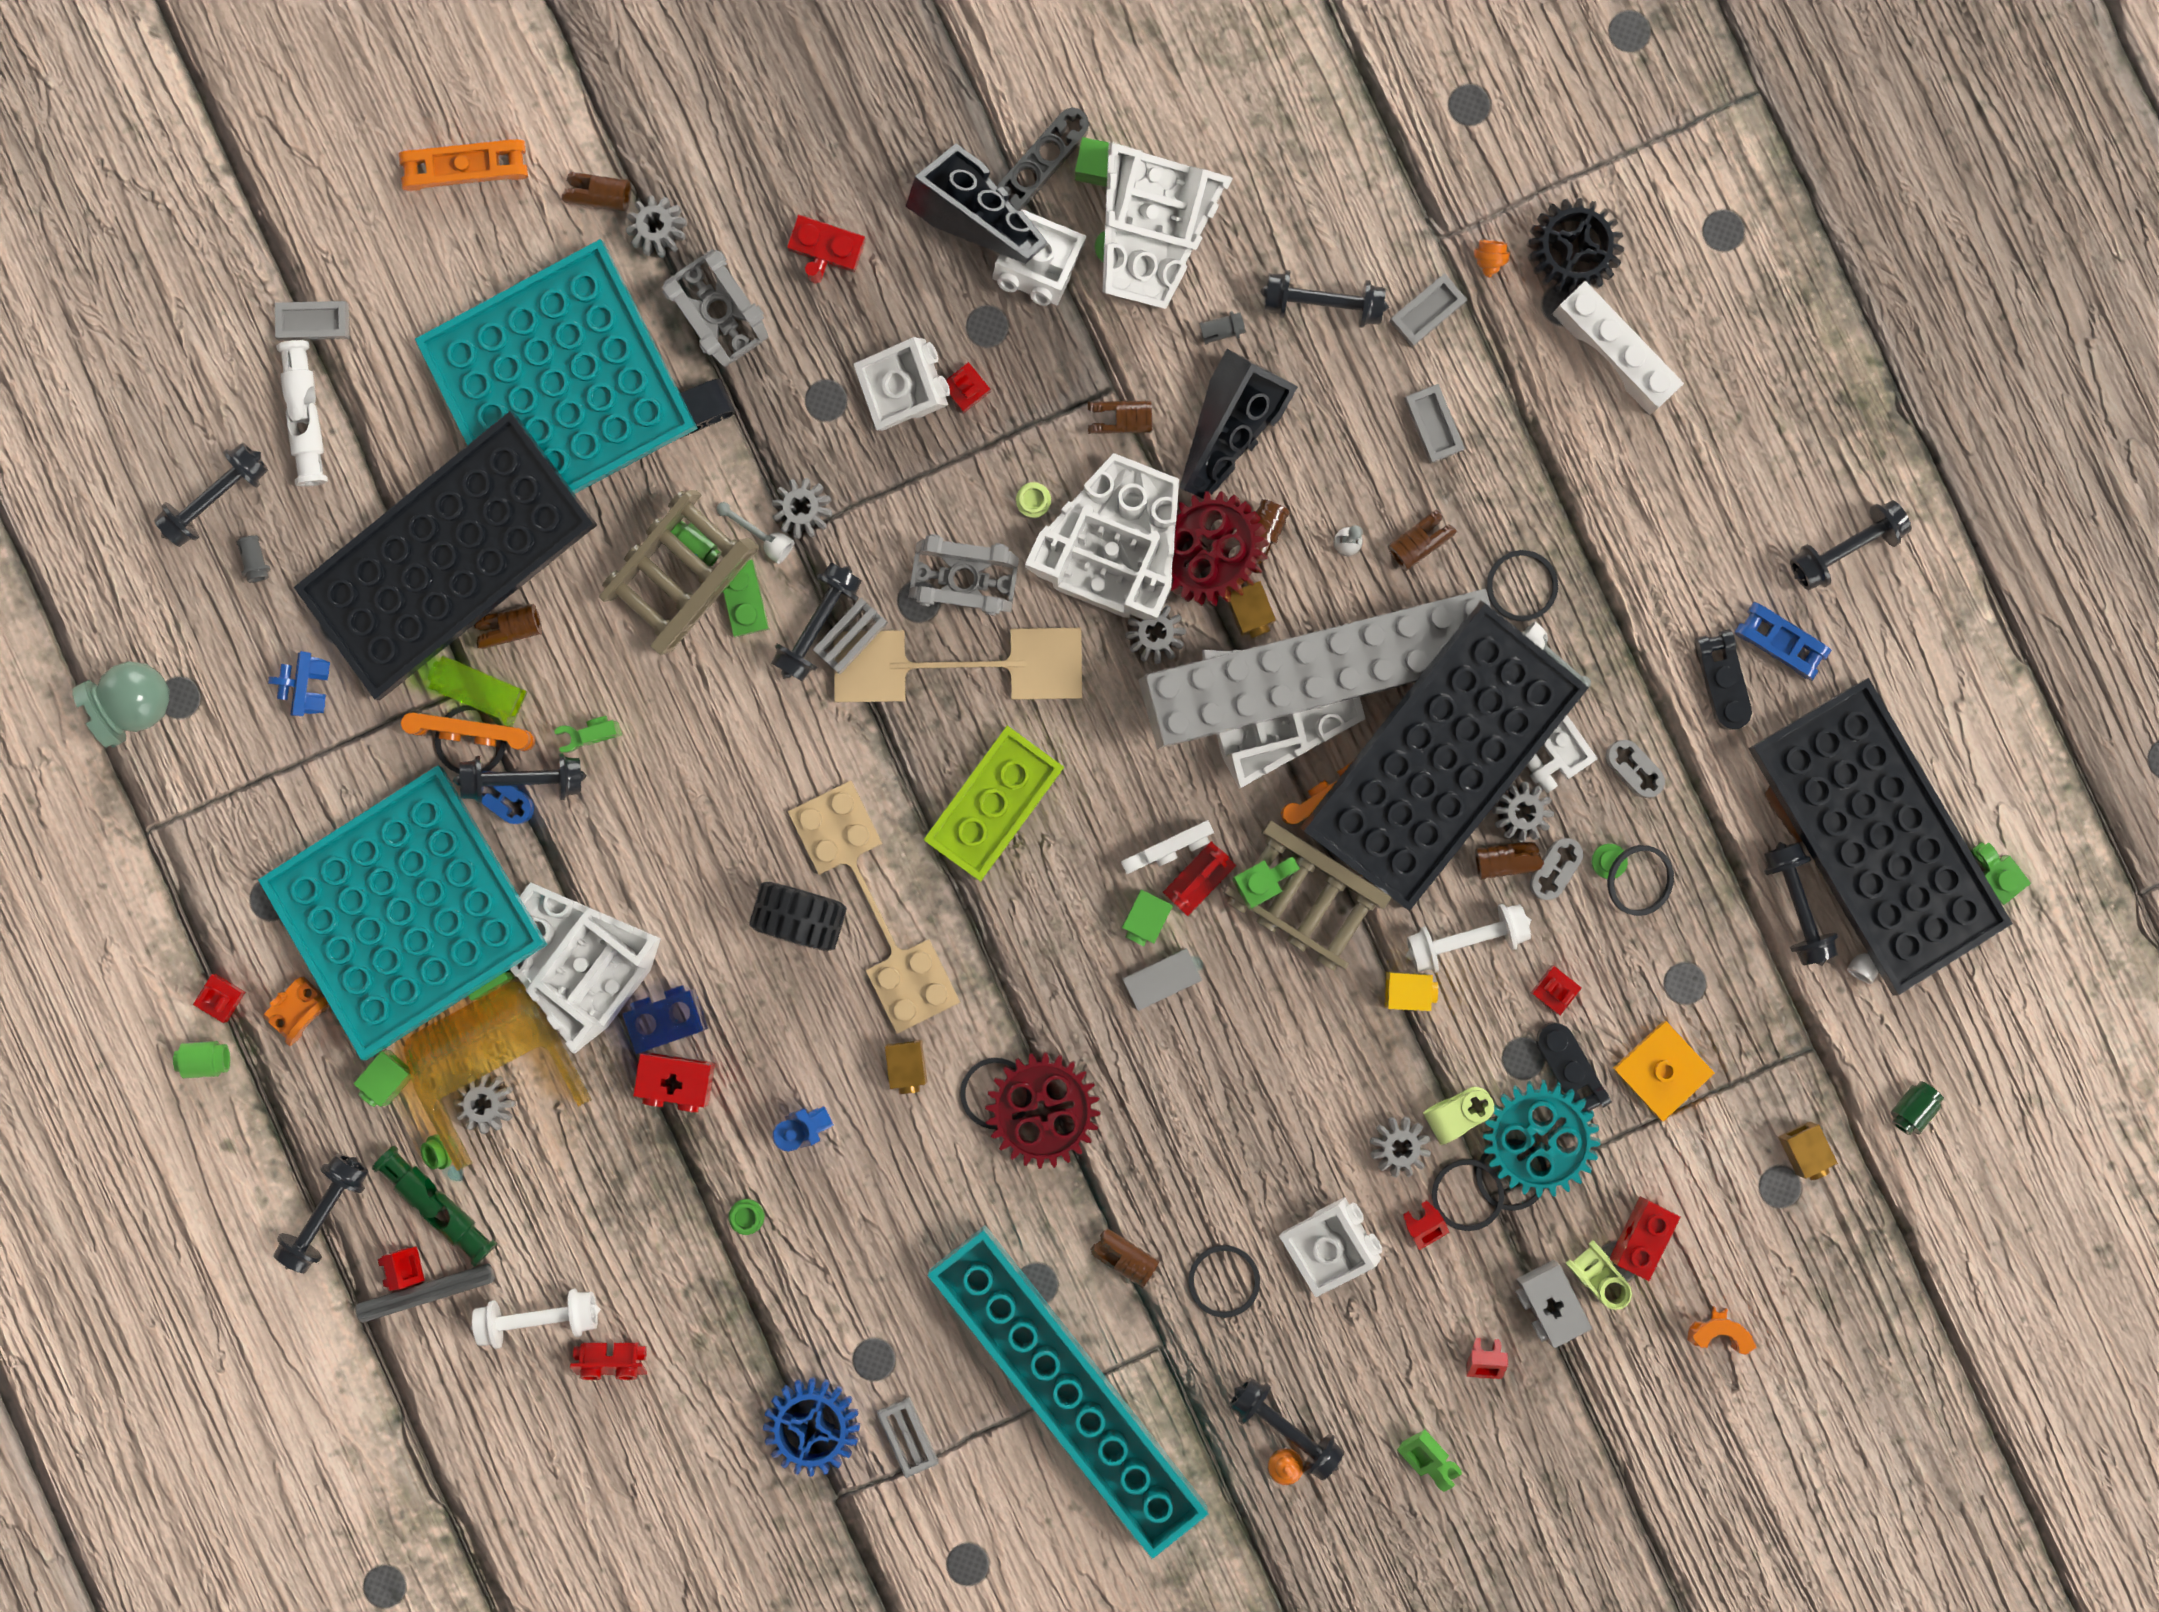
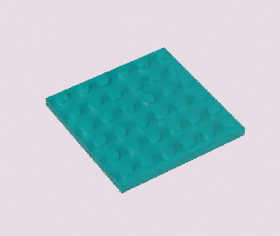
M601 239L415 338L467 445L505 414L512 411L518 416L575 494L698 429L605 243Z
M439 765L258 879L358 1056L364 1061L548 945L445 770Z

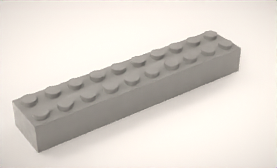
M1482 589L1145 675L1138 681L1156 748L1161 749L1415 683L1480 600L1491 607L1487 591Z

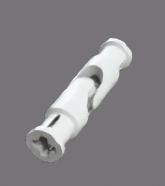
M304 340L284 341L276 345V349L281 353L283 373H281L280 378L284 400L287 404L286 418L291 456L295 457L298 477L295 479V485L301 487L322 485L328 482L326 475H323L321 454L324 453L318 411L315 406L313 372L309 370L306 350L309 349V342ZM297 423L309 424L303 434L299 432Z

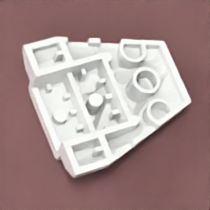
M1113 453L1084 484V489L1061 509L1062 513L1049 527L1046 525L1038 534L1025 563V568L1039 578L1052 582L1053 588L1119 616L1129 618L1131 615H1134L1141 619L1158 620L1171 590L1179 479Z

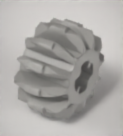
M654 196L648 197L649 206L644 207L641 202H636L635 206L639 213H628L627 215L628 220L633 223L626 228L629 236H635L631 242L636 249L643 246V253L646 256H650L656 248L658 256L660 258L665 257V247L669 246L671 251L677 252L678 248L674 243V239L684 241L686 235L679 229L687 226L685 218L679 217L682 212L678 205L670 207V201L666 197H663L658 205ZM656 221H661L663 225L662 230L659 231L656 228V233H653L650 225L653 222L657 225Z
M808 478L803 479L801 488H798V484L794 479L789 480L792 491L788 493L784 488L779 487L777 491L784 500L772 501L773 507L782 509V511L773 515V519L775 522L785 520L781 527L784 533L789 532L794 527L793 533L796 539L801 538L803 528H806L809 537L813 538L815 537V531L812 526L817 524L822 530H825L827 527L820 517H832V511L822 507L829 504L831 498L829 495L820 496L824 489L821 484L815 485L810 490L811 481ZM807 501L811 503L807 504L810 510L807 515L804 513H799L797 516L794 515V513L798 512L795 508L798 502L803 505Z
M1166 605L1164 607L1162 615H1159L1158 620L1141 619L1142 622L1129 618L1128 625L1138 629V631L1127 632L1125 637L1128 640L1138 639V642L1130 647L1132 653L1137 652L1141 647L1145 649L1141 655V661L1146 662L1149 653L1152 652L1154 653L1155 664H1160V652L1162 651L1170 660L1175 657L1169 645L1182 649L1184 643L1173 638V636L1185 635L1186 629L1182 627L1173 628L1174 625L1181 621L1182 617L1178 614L1169 620L1167 616L1171 610L1170 606ZM1156 625L1163 628L1161 634L1165 633L1166 637L1164 639L1158 638L1156 642H1151L1149 640L1150 633L1146 634V629H1154Z
M1528 782L1521 783L1519 792L1511 784L1507 789L1509 797L1503 794L1498 800L1504 804V807L1492 808L1493 814H1503V819L1497 820L1494 823L1495 827L1500 828L1506 824L1508 825L1504 832L1505 838H1511L1517 830V841L1521 843L1525 842L1527 833L1532 840L1539 839V832L1536 827L1544 831H1548L1550 828L1549 824L1543 821L1542 818L1554 816V811H1544L1543 806L1549 804L1552 800L1550 797L1538 799L1542 792L1540 786H1536L1529 794ZM1518 804L1522 807L1528 806L1531 813L1526 814L1529 817L1527 821L1525 818L1518 819L1516 817L1515 811L1520 810L1517 808Z
M489 1072L482 1073L480 1081L476 1076L472 1075L467 1078L469 1087L460 1085L457 1088L459 1094L464 1098L454 1100L453 1105L457 1107L463 1106L464 1111L456 1115L458 1120L466 1117L470 1118L466 1124V1129L472 1130L478 1124L480 1133L485 1134L489 1131L490 1126L495 1131L502 1128L501 1119L505 1121L512 1119V1114L505 1108L516 1106V1100H506L505 1095L511 1093L513 1088L512 1086L500 1088L504 1079L502 1076H497L491 1083ZM487 1095L485 1100L490 1099L492 1105L483 1111L484 1106L479 1107L478 1099Z
M1391 1117L1388 1119L1390 1130L1387 1131L1380 1124L1376 1127L1383 1137L1382 1139L1371 1137L1370 1143L1375 1146H1381V1148L1372 1151L1370 1154L1373 1159L1384 1157L1378 1165L1381 1171L1386 1170L1391 1165V1176L1398 1177L1400 1168L1403 1167L1405 1175L1410 1177L1413 1175L1411 1164L1414 1163L1421 1170L1425 1167L1423 1162L1417 1158L1419 1155L1430 1157L1431 1151L1426 1148H1420L1421 1145L1430 1142V1137L1428 1135L1418 1136L1423 1128L1420 1123H1416L1409 1130L1410 1118L1403 1117L1400 1128H1398L1397 1121ZM1398 1139L1400 1142H1404L1407 1139L1408 1143L1405 1144L1408 1148L1405 1154L1397 1152L1394 1155L1392 1152L1396 1150L1393 1146L1394 1141Z

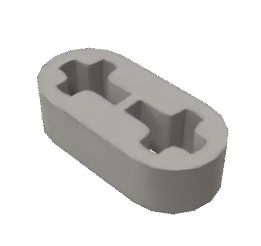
M1620 740L1608 747L1606 751L1607 764L1633 793L1643 798L1655 797L1661 793L1665 785L1663 773L1635 743L1629 740ZM1617 748L1620 750L1628 748L1631 753L1628 755V759L1635 765L1633 768L1626 762L1619 764L1616 762L1615 759L1618 757ZM1639 770L1645 776L1654 775L1655 779L1652 781V784L1655 788L1653 790L1650 788L1642 790L1640 785L1643 781L1636 771Z
M1570 838L1559 839L1550 846L1543 857L1545 864L1541 870L1534 871L1530 879L1531 892L1537 898L1552 900L1563 892L1583 858V850L1577 841ZM1570 845L1572 847L1570 853L1574 856L1573 861L1565 860L1561 867L1558 868L1556 864L1561 858V855L1557 852L1558 848H1567ZM1552 871H1555L1556 875L1551 882L1555 886L1554 891L1546 890L1542 893L1540 891L1542 885L1538 882L1539 878H1547Z

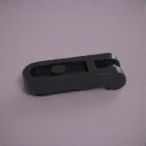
M1732 630L1720 631L1718 636L1708 638L1706 635L1695 638L1697 656L1717 724L1727 730H1737L1746 726L1752 716V707L1739 663L1736 641ZM1722 650L1724 660L1714 662L1712 652Z
M1553 1022L1545 1024L1540 1028L1536 1038L1538 1049L1557 1082L1561 1083L1564 1095L1573 1089L1574 1097L1572 1101L1575 1103L1581 1100L1577 1090L1588 1085L1592 1094L1584 1098L1586 1104L1582 1112L1591 1111L1598 1106L1604 1108L1611 1104L1612 1101L1607 1091L1600 1083L1569 1028L1563 1024Z

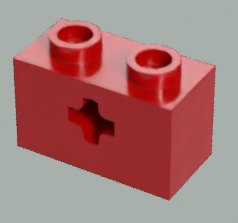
M651 1052L641 1053L633 1096L643 1098L642 1104L663 1107L665 1101L677 1103L678 1110L698 1112L699 1107L704 1108L709 1105L716 1063ZM675 1074L677 1075L676 1080L683 1083L682 1087L675 1089L673 1092L672 1085L666 1084V1079L673 1077Z
M1640 1196L1615 1245L1610 1260L1617 1266L1650 1281L1681 1216Z

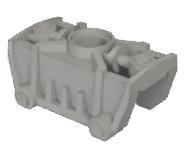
M712 249L684 267L674 276L672 275L663 283L664 286H662L664 289L662 292L667 299L675 300L701 338L699 346L703 352L708 355L712 354L726 367L768 338V333L762 321L764 319L763 311L758 305L751 304L725 267L727 259L723 253ZM707 262L717 277L716 291L711 284L705 285L702 281L703 272L701 265ZM684 278L688 283L696 285L699 289L697 296L701 301L688 298L677 281ZM714 301H723L727 305V313L720 319L711 318L708 314L709 305ZM735 319L747 321L758 338L751 341L745 335H739L736 330L739 325ZM719 328L724 335L730 334L733 338L732 347L734 353L730 357H728L718 342Z
M930 534V536H926L925 539L916 543L908 598L916 599V602L920 603L921 606L934 605V602L982 608V612L990 616H995L1000 611L1012 612L1019 558L1009 551V548L1005 547L1004 544L996 543L989 548L943 541L944 538L936 534ZM920 555L942 558L950 568L940 567V571L930 570L928 565L919 562ZM992 565L1013 568L1012 575L1002 576L998 580L989 579L990 574L982 573V571ZM961 569L970 570L974 575V582L967 589L959 588L954 583V576ZM930 578L938 579V584L947 586L942 589H934L922 586L917 587L915 585L916 583L926 582ZM988 586L996 587L1002 594L1009 596V601L998 597L983 596L978 590L988 591Z

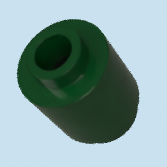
M1920 1081L1917 1086H1911L1892 1109L1891 1114L1895 1118L1892 1123L1907 1135H1911L1912 1132L1920 1135L1941 1109L1940 1103L1944 1100V1097L1935 1088Z

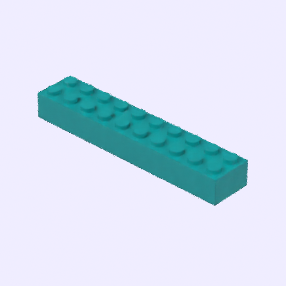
M986 1225L929 1269L927 1276L1152 1560L1209 1515L1205 1501Z

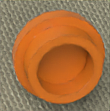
M1479 240L1478 248L1474 249V257L1477 259V264L1483 268V274L1488 278L1499 272L1500 268L1509 261L1510 253L1507 252V243Z
M1282 1448L1275 1451L1268 1461L1269 1475L1278 1484H1294L1303 1474L1302 1469L1304 1465L1302 1458L1292 1449Z

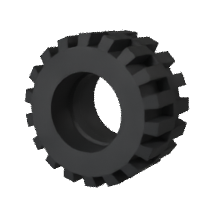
M764 882L760 885L749 925L755 931L818 950L830 951L836 948L847 907L839 901L774 882Z

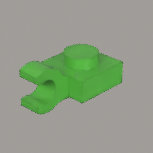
M607 716L587 721V728L578 731L566 725L554 730L556 735L568 733L571 736L570 744L559 748L560 752L571 753L585 745H592L623 736L619 722L614 720L608 721Z
M1981 842L1970 850L1974 858L1985 869L1983 873L2002 905H2005L2031 884L2012 857L2004 855L1999 859L1997 851L1990 843L1984 845Z
M1293 857L1272 869H1269L1264 860L1233 877L1232 880L1248 909L1251 910L1280 894L1282 890L1277 882L1296 873L1300 868Z
M1425 1429L1404 1440L1397 1449L1420 1476L1428 1473L1436 1486L1443 1492L1453 1488L1455 1484L1451 1480L1462 1474L1461 1469L1456 1463L1446 1462L1449 1455Z

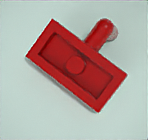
M798 214L787 249L788 251L814 259L813 262L806 264L805 272L811 283L818 284L823 278L827 264L855 273L866 238L863 235Z

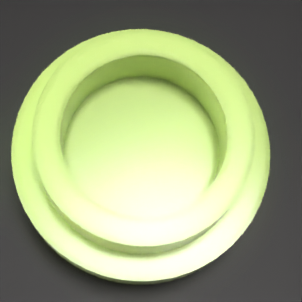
M1036 482L1027 483L1017 492L1016 505L1024 516L1038 518L1049 510L1051 495L1044 485Z

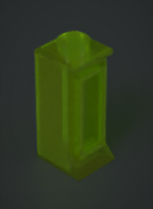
M442 656L440 661L433 663L428 674V680L431 681L429 689L438 691V693L501 718L504 725L508 727H513L528 693L526 690L445 656Z

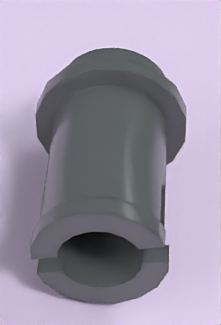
M1230 311L1229 316L1199 323L1205 345L1232 336L1238 339L1240 334L1246 333L1241 312L1234 314L1233 311Z
M257 535L246 536L236 541L244 567L241 573L243 577L247 578L248 583L268 579V572L271 570L270 566L265 564L259 542L260 539Z

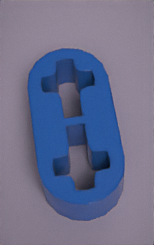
M493 786L501 793L499 798L490 793L485 794V796L482 794V804L510 824H524L533 816L534 804L532 800L515 786ZM506 798L517 803L522 800L524 803L521 808L525 811L524 814L511 817L512 808L504 803Z

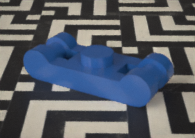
M1753 602L1747 611L1750 615L1744 624H1739L1734 633L1739 638L1752 643L1787 665L1803 678L1813 681L1819 672L1816 669L1822 659L1826 660L1832 650L1768 608ZM1761 622L1771 626L1765 636L1756 631ZM1802 647L1810 652L1805 661L1797 656Z

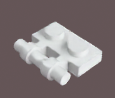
M1567 715L1543 744L1552 760L1543 765L1537 754H1535L1527 766L1532 772L1530 774L1535 784L1539 782L1547 794L1558 786L1550 774L1559 769L1567 780L1598 758Z

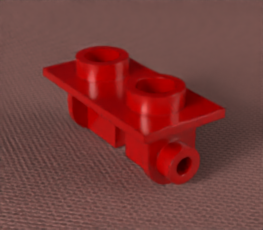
M1211 841L1162 893L1185 915L1189 916L1237 865Z
M582 1342L580 1346H574L573 1359L574 1361H579V1363H570V1368L576 1375H580V1379L594 1381L600 1380L601 1375H615V1378L618 1380H636L637 1375H647V1370L640 1363V1360H646L647 1348L646 1346H640L639 1342L614 1343L613 1356H607V1343Z

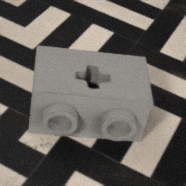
M1555 1260L1516 1278L1520 1289L1515 1292L1525 1310L1531 1308L1536 1318V1321L1532 1322V1326L1541 1342L1547 1340L1553 1348H1556L1592 1330L1560 1264ZM1549 1298L1556 1302L1554 1304L1556 1311L1552 1313L1545 1309L1548 1306L1546 1300Z

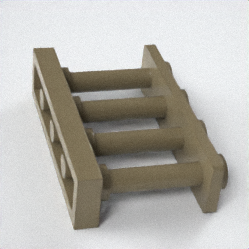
M690 490L685 493L680 491L670 501L668 507L671 510L663 519L658 518L650 525L646 531L648 538L641 546L639 544L635 545L626 554L624 560L627 563L619 572L616 570L606 578L602 584L605 589L599 596L603 602L615 600L619 596L656 630L654 634L657 638L650 646L659 655L670 653L676 648L760 548L751 538L739 539L738 541L734 539L731 541L693 506L702 496L697 490ZM684 517L722 551L720 555L723 559L716 568L714 566H707L671 532ZM661 544H664L699 577L698 582L701 585L694 594L691 592L687 594L649 559ZM639 570L677 603L676 608L679 612L672 620L669 618L665 620L628 586Z
M1268 821L1261 832L1267 836L1264 842L1267 846L1255 865L1265 860L1268 867H1270L1278 853L1283 854L1284 850L1287 849L1298 856L1295 861L1300 869L1288 877L1281 888L1282 892L1276 896L1267 911L1260 906L1251 909V911L1259 915L1256 922L1275 933L1277 928H1280L1289 934L1286 941L1305 952L1307 947L1313 949L1320 954L1316 960L1331 970L1335 971L1337 966L1346 970L1349 963L1339 956L1369 910L1373 911L1375 906L1385 909L1392 897L1275 822ZM1315 868L1328 875L1324 880L1327 884L1298 930H1296L1279 918L1308 872L1313 873ZM1226 887L1223 892L1229 896L1226 903L1245 913L1248 907L1239 891ZM1345 887L1358 894L1355 898L1357 903L1328 949H1326L1309 937L1339 891L1343 892Z

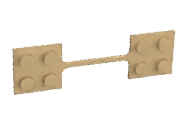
M1081 628L1011 629V654L1005 661L912 663L906 658L904 630L880 631L840 675L834 670L835 702L906 701L905 678L906 674L912 669L1003 667L1010 672L1012 700L1082 699ZM842 631L834 640V647L849 631ZM860 631L834 660L839 663L868 631Z
M852 780L788 811L819 875L841 864L849 865L853 869L891 947L890 957L867 969L866 972L896 1033L898 1034L961 1003L930 939L907 950L898 948L857 866V859L861 854L883 843Z

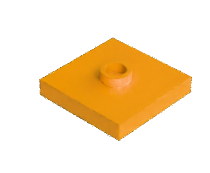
M1665 1020L1612 1068L1663 1122L1715 1074Z

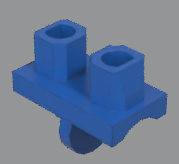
M300 651L297 657L295 679H290L292 665L281 664L279 677H268V684L278 685L277 699L288 700L289 687H294L290 716L303 717L304 714L324 713L326 694L307 692L308 678L327 681L330 662L311 657L310 652Z
M825 1106L808 1113L804 1108L785 1116L786 1121H782L775 1126L772 1139L778 1149L790 1152L799 1147L812 1146L821 1141L818 1133L834 1126Z

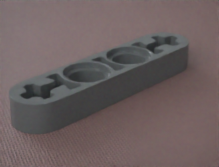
M1068 108L1061 112L997 185L998 188L1003 187L1010 195L1011 189L1007 186L1011 184L1014 190L1023 196L1022 199H1019L1018 195L1015 194L1011 198L1010 203L1015 210L1021 211L1080 145L1082 137L1087 136L1089 121L1084 111L1079 108ZM1069 119L1073 122L1079 119L1080 131L1077 132L1074 129L1070 131L1066 136V142L1070 144L1066 146L1060 138L1067 129L1066 120ZM1057 131L1060 137L1056 136L1053 133ZM1047 143L1057 145L1060 149L1058 158L1052 161L1043 159L1040 155V149L1043 145ZM1025 169L1032 170L1037 176L1035 184L1030 187L1019 185L1017 175L1020 171Z

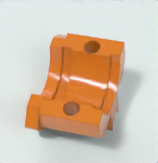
M302 976L297 978L284 992L278 993L277 997L269 1003L271 1007L264 1013L263 1018L286 1038L285 1043L292 1046L303 1035V1031L313 1019L324 1012L330 1005L325 996ZM307 989H310L312 992L310 997L306 993ZM280 1019L284 1021V1025L282 1027L279 1025Z
M1712 1306L1711 1320L1705 1323L1695 1321L1688 1330L1687 1340L1693 1345L1702 1348H1708L1709 1342L1718 1335H1728L1731 1341V1348L1740 1354L1747 1355L1756 1348L1751 1333L1740 1323L1727 1319V1308L1722 1312H1717L1716 1307Z

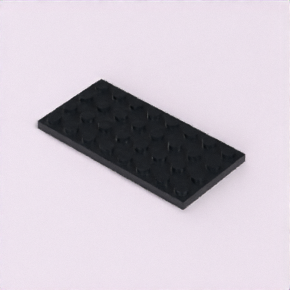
M509 411L304 578L294 589L374 700H381L595 528L597 523L514 412Z
M1480 600L1300 828L1410 911L1589 687L1489 605Z
M1869 678L1858 682L1748 748L1893 996L1902 994L2013 924Z

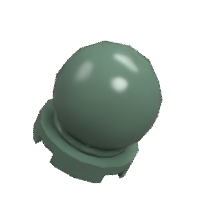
M129 661L111 667L101 676L98 686L90 680L79 684L73 688L72 695L76 707L84 705L92 719L86 725L96 739L105 747L111 745L114 748L126 741L125 731L138 732L148 729L164 717L169 704L170 690L160 672L148 664Z

